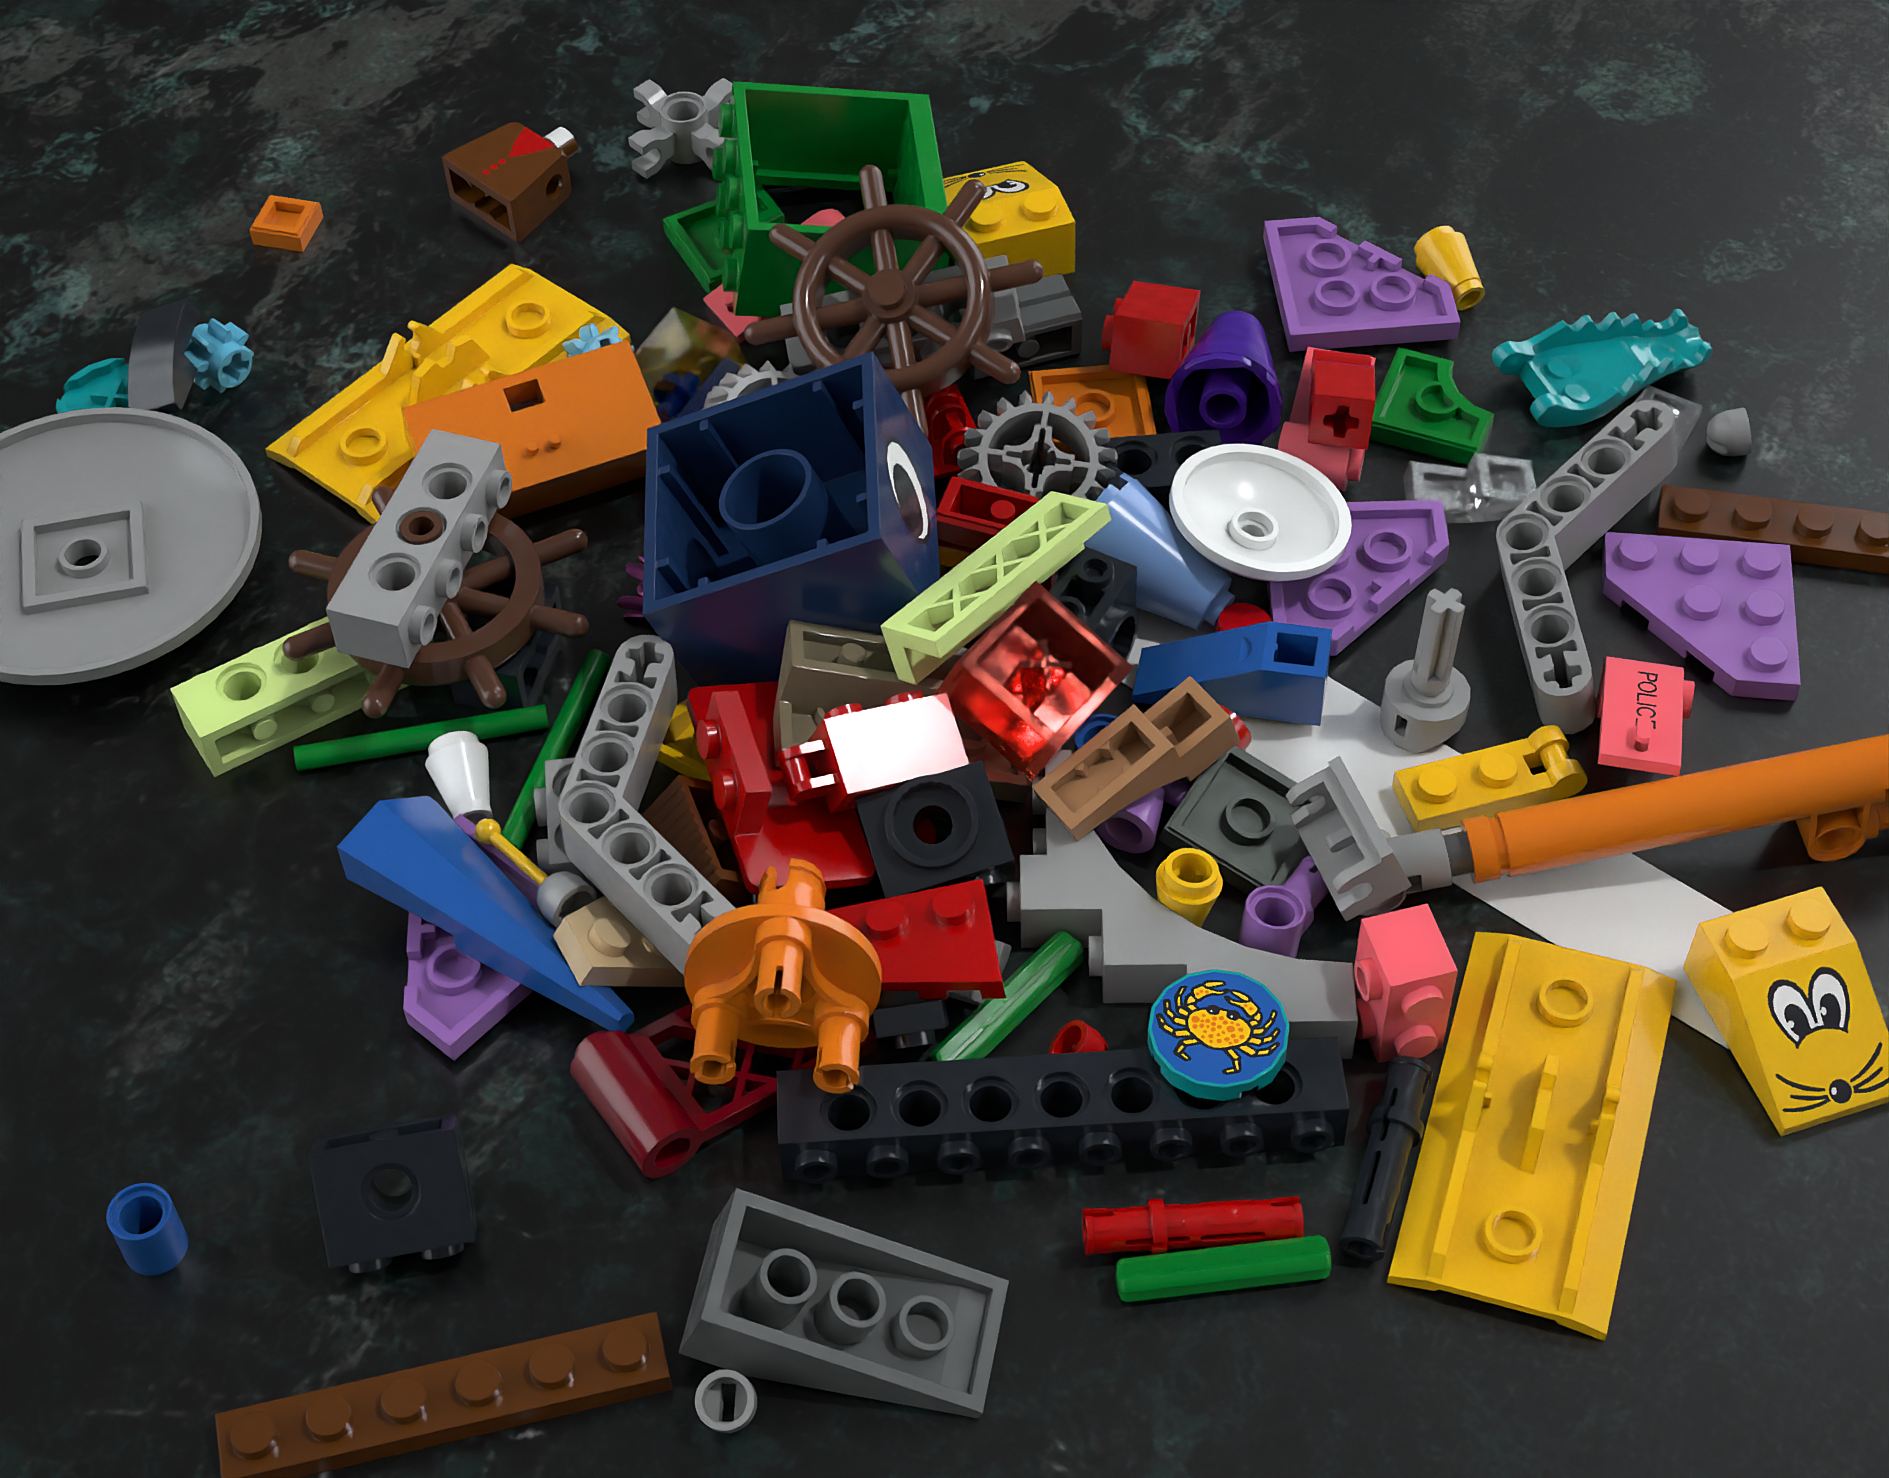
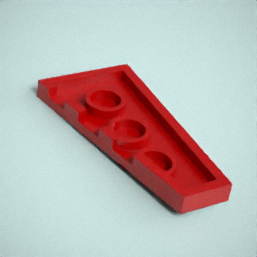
M983 879L825 911L854 926L872 944L877 952L882 968L881 991H917L919 999H948L949 991L980 990L982 999H1006Z

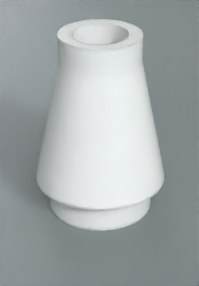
M468 731L450 732L436 738L428 747L429 757L426 760L425 766L449 808L453 819L461 814L475 825L483 819H492L487 747L479 742L478 737L474 733Z

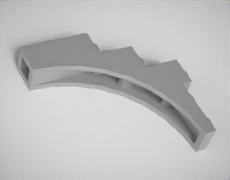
M1045 750V776L1071 756V750ZM1032 776V787L1045 776ZM1032 789V815H1045V828H1033V855H1020V882H1007V922H1021V948H1040L1055 933L1060 931L1070 934L1073 939H1077L1082 944L1083 948H1088L1089 977L1102 976L1103 1003H1155L1165 987L1190 973L1210 969L1243 973L1265 984L1282 1002L1290 1025L1288 1039L1338 1036L1341 1059H1352L1358 1024L1352 963L1291 958L1245 947L1197 927L1152 898L1119 867L1094 830L1090 831L1079 841H1076L1043 805Z

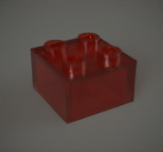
M1035 581L956 662L934 695L947 693L952 711L1028 779L1033 781L1107 701L1134 667L1041 584Z

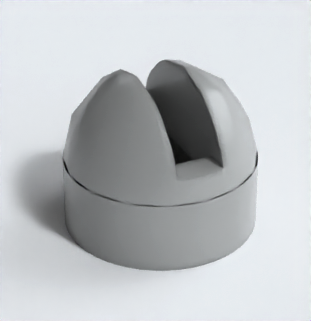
M1744 407L1725 410L1716 414L1708 422L1707 444L1712 451L1719 455L1730 457L1751 454L1750 424Z
M728 1369L718 1370L706 1376L699 1384L695 1394V1408L700 1419L708 1427L717 1432L732 1433L741 1430L753 1419L757 1409V1395L750 1381L739 1372ZM724 1384H736L733 1422L722 1421Z

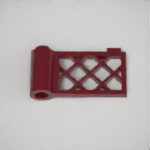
M692 1003L629 1035L622 1031H599L589 1035L577 1047L570 1072L573 1079L644 1176L660 1178L684 1166L695 1155L703 1142L777 1104V1078L751 1074L756 1052L794 1058L791 1070L814 1069L816 1067L818 1046L775 1048L753 1044L737 1038L736 1048L746 1050L741 1071H735V1076L730 1081L716 1085L736 1089L733 1101L709 1114L704 1112L694 1098L698 1082H703L698 1081L695 1078V1073L690 1072V1062L663 1058L656 1048L657 1045L673 1037L695 1041L696 1030L691 1023ZM868 1028L866 1039L860 1043L859 1059L877 1050L878 1038L870 1028ZM680 1079L687 1080L686 1087Z

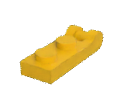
M1547 725L1537 729L1525 739L1394 771L1392 788L1415 833L1435 828L1443 830L1459 826L1460 820L1483 815H1487L1490 818L1494 817L1495 813L1568 798L1580 792L1586 786L1588 780L1580 763L1575 759H1570L1567 755L1569 743L1561 728L1556 725ZM1544 765L1546 772L1532 775L1531 768Z

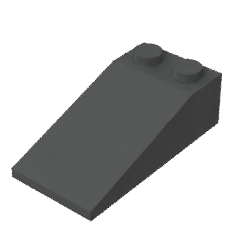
M736 1188L713 1224L678 1354L724 1369L733 1370L748 1377L979 1418L984 1409L1009 1280Z

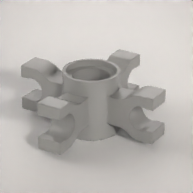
M722 78L714 83L703 97L693 92H677L667 96L662 88L650 79L634 88V97L646 105L645 108L637 112L638 121L647 127L655 128L641 130L628 137L629 146L642 154L631 161L632 169L647 179L657 173L666 160L669 159L679 164H693L703 160L712 170L714 148L723 147L725 139L719 137L718 129H716L718 127L720 104H729L732 83Z

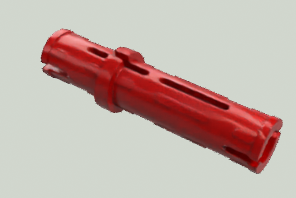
M1299 1196L1261 1200L1212 1201L1194 1204H1164L1162 1198L1147 1199L1145 1206L1109 1209L1083 1208L1082 1233L1086 1256L1124 1251H1149L1150 1255L1164 1254L1167 1253V1250L1222 1247L1303 1237L1304 1220Z

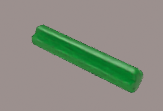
M1065 931L1055 933L1003 983L1006 999H986L932 1050L930 1055L932 1061L978 1059L987 1056L1083 963L1084 957L1082 953L1084 948L1082 944Z
M1315 1235L1122 1258L1116 1263L1115 1276L1121 1300L1133 1302L1325 1279L1330 1275L1332 1263L1326 1238Z

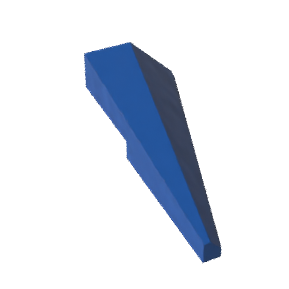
M421 796L379 800L337 846L348 880L453 934L458 951L610 1031H622L625 1033L634 1022L633 1012L609 986H580L553 937L556 929L431 797Z

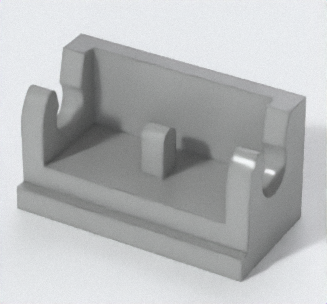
M1338 756L1328 762L1330 766L1293 786L1286 794L1290 805L1295 807L1303 804L1313 796H1319L1314 802L1302 806L1290 815V818L1326 883L1345 921H1348L1412 887L1341 757Z

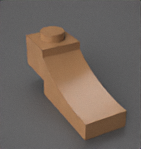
M1189 676L1145 713H1142L1133 704L1036 783L1032 789L1043 805L1074 839L1079 841L1112 815L1148 793L1184 777L1191 782L1239 743L1240 738L1231 717Z

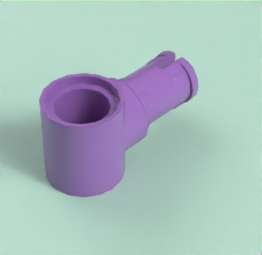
M1311 856L1302 859L1297 869L1283 885L1258 887L1249 894L1244 907L1238 944L1296 958L1300 938L1314 920V910L1326 895L1330 893L1319 870L1312 873L1317 866Z

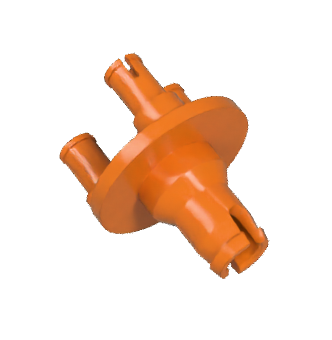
M790 858L788 880L783 887L776 889L777 870L769 865L760 879L757 904L737 908L716 917L696 934L688 948L684 970V984L687 995L693 1004L691 1023L696 1030L694 1052L690 1061V1072L695 1073V1078L698 1081L706 1084L717 1085L730 1081L735 1076L737 1038L753 1044L775 1048L818 1046L813 1081L823 1091L842 1094L853 1090V1085H858L860 1043L868 1035L869 1018L875 1011L880 999L882 968L874 947L859 930L843 919L824 911L826 885L821 871L810 862Z

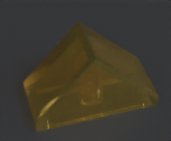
M674 307L634 353L654 406L713 389V386H719L720 381L727 372L737 375L738 371L745 364H748L731 332Z

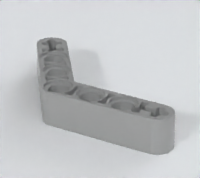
M1642 400L1626 407L1505 517L1497 527L1496 540L1502 577L1539 718L1544 726H1559L1564 734H1575L1585 730L1592 724L1596 716L1592 668L1564 571L1669 475L1677 465L1675 417L1672 409L1665 403L1656 400ZM1568 683V688L1559 687V685Z
M639 635L622 643L615 654L560 795L558 810L564 849L568 859L684 975L688 948L696 934L716 917L736 908L637 812L678 699L674 652L671 645L655 635Z

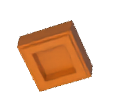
M270 195L249 230L253 245L304 252L323 219L321 205L319 202Z

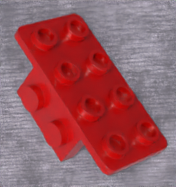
M779 681L692 688L688 693L686 706L696 734L698 751L701 758L705 761L713 786L714 800L717 808L721 810L747 890L752 894H759L760 879L769 865L777 870L776 889L783 887L788 880L790 858L802 859L814 864L823 875L826 889L869 884L873 879L876 867L855 809L830 814L825 796L802 801H790L781 768L775 767L773 715ZM810 772L812 778L819 777L818 773Z

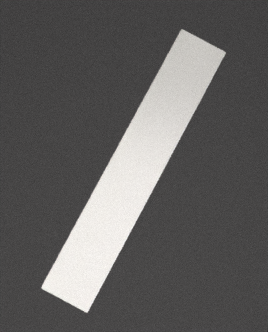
M1136 607L1139 616L1136 639L1128 661L1117 680L1134 689L1142 648L1214 633L1216 626L1214 627L1206 622L1201 629L1196 630ZM1330 677L1327 679L1320 726L1238 716L1248 727L1252 737L1251 743L1245 751L1297 783L1330 766L1329 761L1340 756L1379 828L1388 832L1391 837L1414 833L1392 788L1394 771L1462 755L1443 743L1422 753L1410 752L1396 746L1382 731L1380 722L1381 707ZM1459 825L1441 831L1443 835L1461 832V828ZM1632 853L1508 877L1505 874L1501 875L1500 879L1477 884L1473 883L1470 873L1452 877V882L1555 945L1642 965L1676 979L1677 984L1671 1015L1729 1049L1684 972L1683 965L1698 924L1733 913L1732 911Z

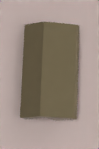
M796 620L789 621L773 715L775 767H780L776 755L792 746L808 743V739L824 720V715L834 708L852 703L861 704L863 710L885 706L884 703L889 698L913 690L922 691L924 697L947 693L969 764L980 760L983 761L995 799L1025 803L1032 787L1026 739L1042 706L1036 659L962 647L915 685L898 679L883 634ZM815 762L807 763L810 772L818 773Z

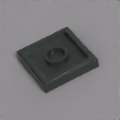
M1235 745L1199 775L1163 828L1158 840L1174 850L1194 848L1206 852L1216 861L1222 879L1249 895L1258 887L1283 885L1296 870L1308 849L1290 815L1302 806L1314 802L1319 796H1313L1303 804L1292 807L1286 794L1297 782Z

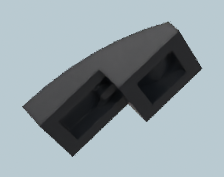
M186 298L141 313L135 330L129 359V408L165 414L182 410L198 371L184 353L200 316V313Z

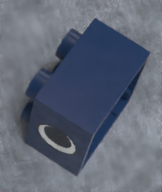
M873 351L647 428L643 616L660 638L671 645L675 657L699 687L779 681L786 630L790 620L883 634L880 625L940 579L932 446Z

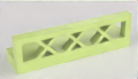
M1051 491L880 625L898 679L917 685L1084 550V542L1111 521L1108 505Z

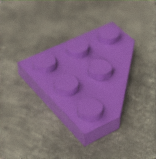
M1321 217L1264 221L1263 239L1289 352L1307 351L1308 347L1333 349L1458 339L1460 319L1448 282L1432 274L1422 279L1401 268V258L1365 240L1358 246L1338 236L1337 226Z
M1443 500L1346 502L1351 515V534L1343 554L1334 565L1317 575L1304 579L1283 582L1266 581L1269 612L1272 622L1333 629L1330 656L1339 654L1447 561L1449 539Z
M1606 532L1604 534L1601 548L1602 593L1619 607L1628 603L1649 620L1648 630L1683 658L1692 654L1715 672L1713 681L1731 696L1796 701L1801 682L1790 545Z
M461 814L455 817L453 820L541 913L536 902L537 890L540 886L494 845L480 843L475 836V824ZM409 912L407 934L408 982L407 986L404 987L403 1010L411 1027L455 1061L534 990L458 951L453 934Z

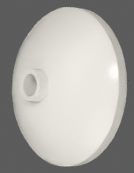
M1225 444L1201 450L1189 457L1177 470L1169 494V506L1173 520L1181 534L1195 550L1217 566L1250 579L1283 582L1317 575L1338 561L1346 548L1351 534L1350 511L1345 499L1336 486L1319 470L1303 460L1265 446Z

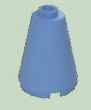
M1126 473L1121 474L1119 477L1122 489L1119 490L1109 484L1096 500V502L1108 505L1111 521L1085 541L1084 546L1137 566V608L1196 630L1201 629L1206 622L1215 627L1220 613L1225 607L1231 605L1235 599V595L1228 591L1232 578L1221 567L1212 563L1195 550L1181 534L1169 512L1137 479H1133ZM1068 563L1059 569V575H1061Z

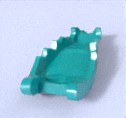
M1675 309L1671 316L1662 322L1655 323L1650 319L1641 324L1639 317L1634 313L1624 319H1620L1616 312H1611L1598 324H1595L1590 316L1584 315L1571 325L1562 320L1528 340L1504 342L1493 349L1492 361L1503 374L1519 376L1536 400L1532 403L1530 412L1539 425L1565 427L1582 425L1603 417L1659 379L1672 373L1702 366L1709 361L1712 355V347L1710 342L1701 339L1698 327L1689 324L1688 318L1680 309Z

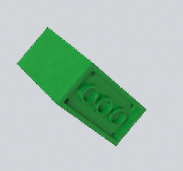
M733 81L730 104H720L718 132L719 137L725 139L723 147L714 148L712 176L713 180L722 181V183H718L716 190V216L725 217V220H721L719 251L720 254H729V258L725 257L723 264V291L732 292L735 316L772 318L781 316L780 305L792 303L795 280L802 261L778 248L770 241V229L779 223L759 222L755 184L861 190L859 183L860 170L866 165H874L881 171L885 192H892L894 204L919 206L943 214L948 207L930 99L927 94ZM786 224L814 242L833 227ZM904 239L894 240L899 270H903L922 242ZM871 246L857 252L847 260V262L871 276L876 273ZM943 253L931 271L947 268L950 257ZM831 280L825 295L848 289Z

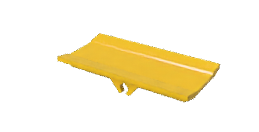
M510 264L429 326L413 320L410 321L408 328L412 330L413 338L408 342L398 333H394L391 336L385 356L380 363L265 448L269 458L289 468H295L355 508L362 517L371 524H374L378 521L380 515L372 502L373 491L379 486H389L395 491L413 461L405 438L402 408L565 359L569 353L562 347L563 343L572 339H580L579 328L592 323L598 328L599 335L604 330L616 326L618 327L617 337L622 341L628 339L631 343L630 334L606 314L534 271Z
M1475 932L1387 1283L1431 1291L1438 1289L1555 1320L1559 1325L1605 1341L1677 984L1676 979L1642 965L1521 936Z

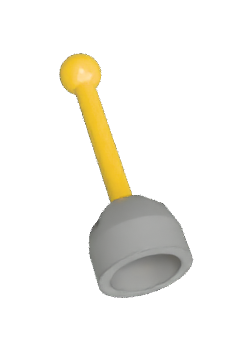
M483 819L476 825L475 836L480 843L494 845L540 886L537 890V905L542 915L557 929L567 915L597 900L594 888L580 876L567 871L556 872L548 876L501 835L500 825L495 820Z

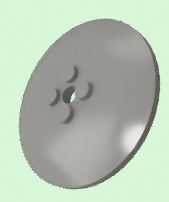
M120 407L91 408L54 414L26 422L0 433L1 682L24 685H63L91 681L122 673L153 661L181 646L219 616L237 595L251 572L259 551L262 535V513L256 488L242 460L226 443L201 426L182 418L156 411ZM90 555L99 556L90 564L76 566L82 557Z

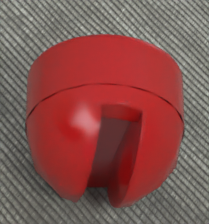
M1073 1020L1057 1033L1048 1054L1108 1051V1043L1097 1030L1082 1020Z

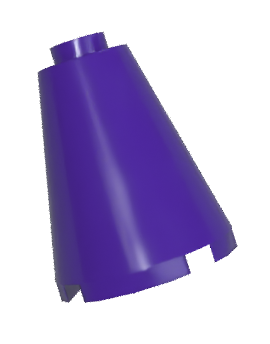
M1228 311L1220 314L1212 321L1173 374L1167 386L1164 412L1173 433L1219 429L1222 445L1252 444L1259 446L1262 445V442L1272 432L1274 435L1280 425L1283 398L1265 331L1260 321L1253 315L1243 311Z

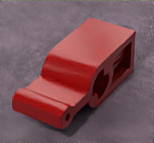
M1313 349L1308 407V443L1368 450L1375 407V368L1371 366L1372 355Z

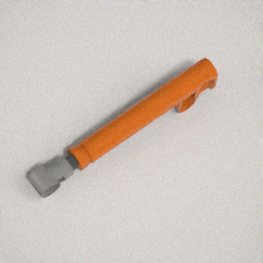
M1889 734L1495 813V817L1490 818L1487 815L1463 819L1460 820L1461 832L1443 835L1440 828L1391 837L1388 832L1381 829L1412 887L1359 915L1374 916L1390 912L1405 900L1406 894L1450 886L1454 876L1470 873L1473 883L1477 884L1500 879L1501 875L1505 874L1508 877L1792 820L1796 821L1808 855L1812 859L1828 862L1846 858L1857 852L1864 845L1865 840L1877 838L1879 830L1889 829Z

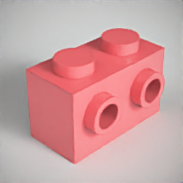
M1428 904L1361 919L1353 971L1358 1017L1356 1036L1359 1040L1368 1039L1377 1063L1390 1061L1398 1056L1419 1059L1430 1054L1435 1049L1443 1048L1458 970Z

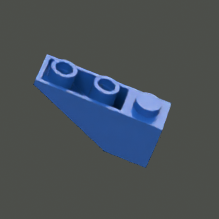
M1268 621L1142 648L1132 702L1154 705L1186 678L1191 676L1218 704L1228 708L1238 716L1320 726L1328 679L1333 629Z

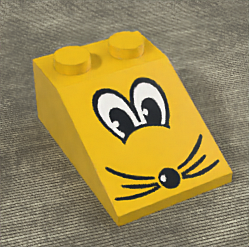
M1021 161L943 179L947 206L950 205L968 180L976 179L984 184L986 191L984 198L962 227L976 243L984 259L1006 255L1009 264L1036 260L1043 267L1044 273L1042 278L1075 272V220L1058 186L1028 163Z
M1822 886L1698 924L1683 965V970L1781 1137L1889 1102V1032L1857 942Z

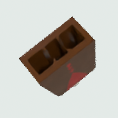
M510 122L442 156L450 198L519 243L569 198L572 188L567 161L578 154V145L572 134L563 127H558L542 138L519 122Z

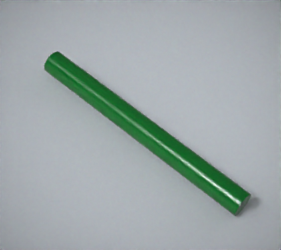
M592 649L588 652L501 832V835L519 851L522 850L537 819L534 789L546 787L545 761L566 758L611 663L610 657L601 650Z
M541 704L295 746L293 748L294 758L299 772L427 750L436 738L450 732L468 731L474 733L478 740H485L549 729L546 706Z

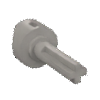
M1453 588L1445 594L1437 589H1433L1428 593L1415 659L1404 661L1394 667L1385 681L1380 713L1382 731L1396 746L1410 752L1422 753L1441 744L1457 733L1466 721L1471 688L1465 676L1453 667L1465 606L1461 604L1462 594ZM1402 718L1406 719L1407 723L1401 724Z

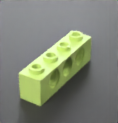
M328 616L170 688L184 728L214 777L362 708V701L377 675L361 667L349 654L338 652L336 647L299 661H291L283 654L282 646L287 638L329 622ZM401 684L399 690H401V689H403V688H405V687H407V686H409V685Z

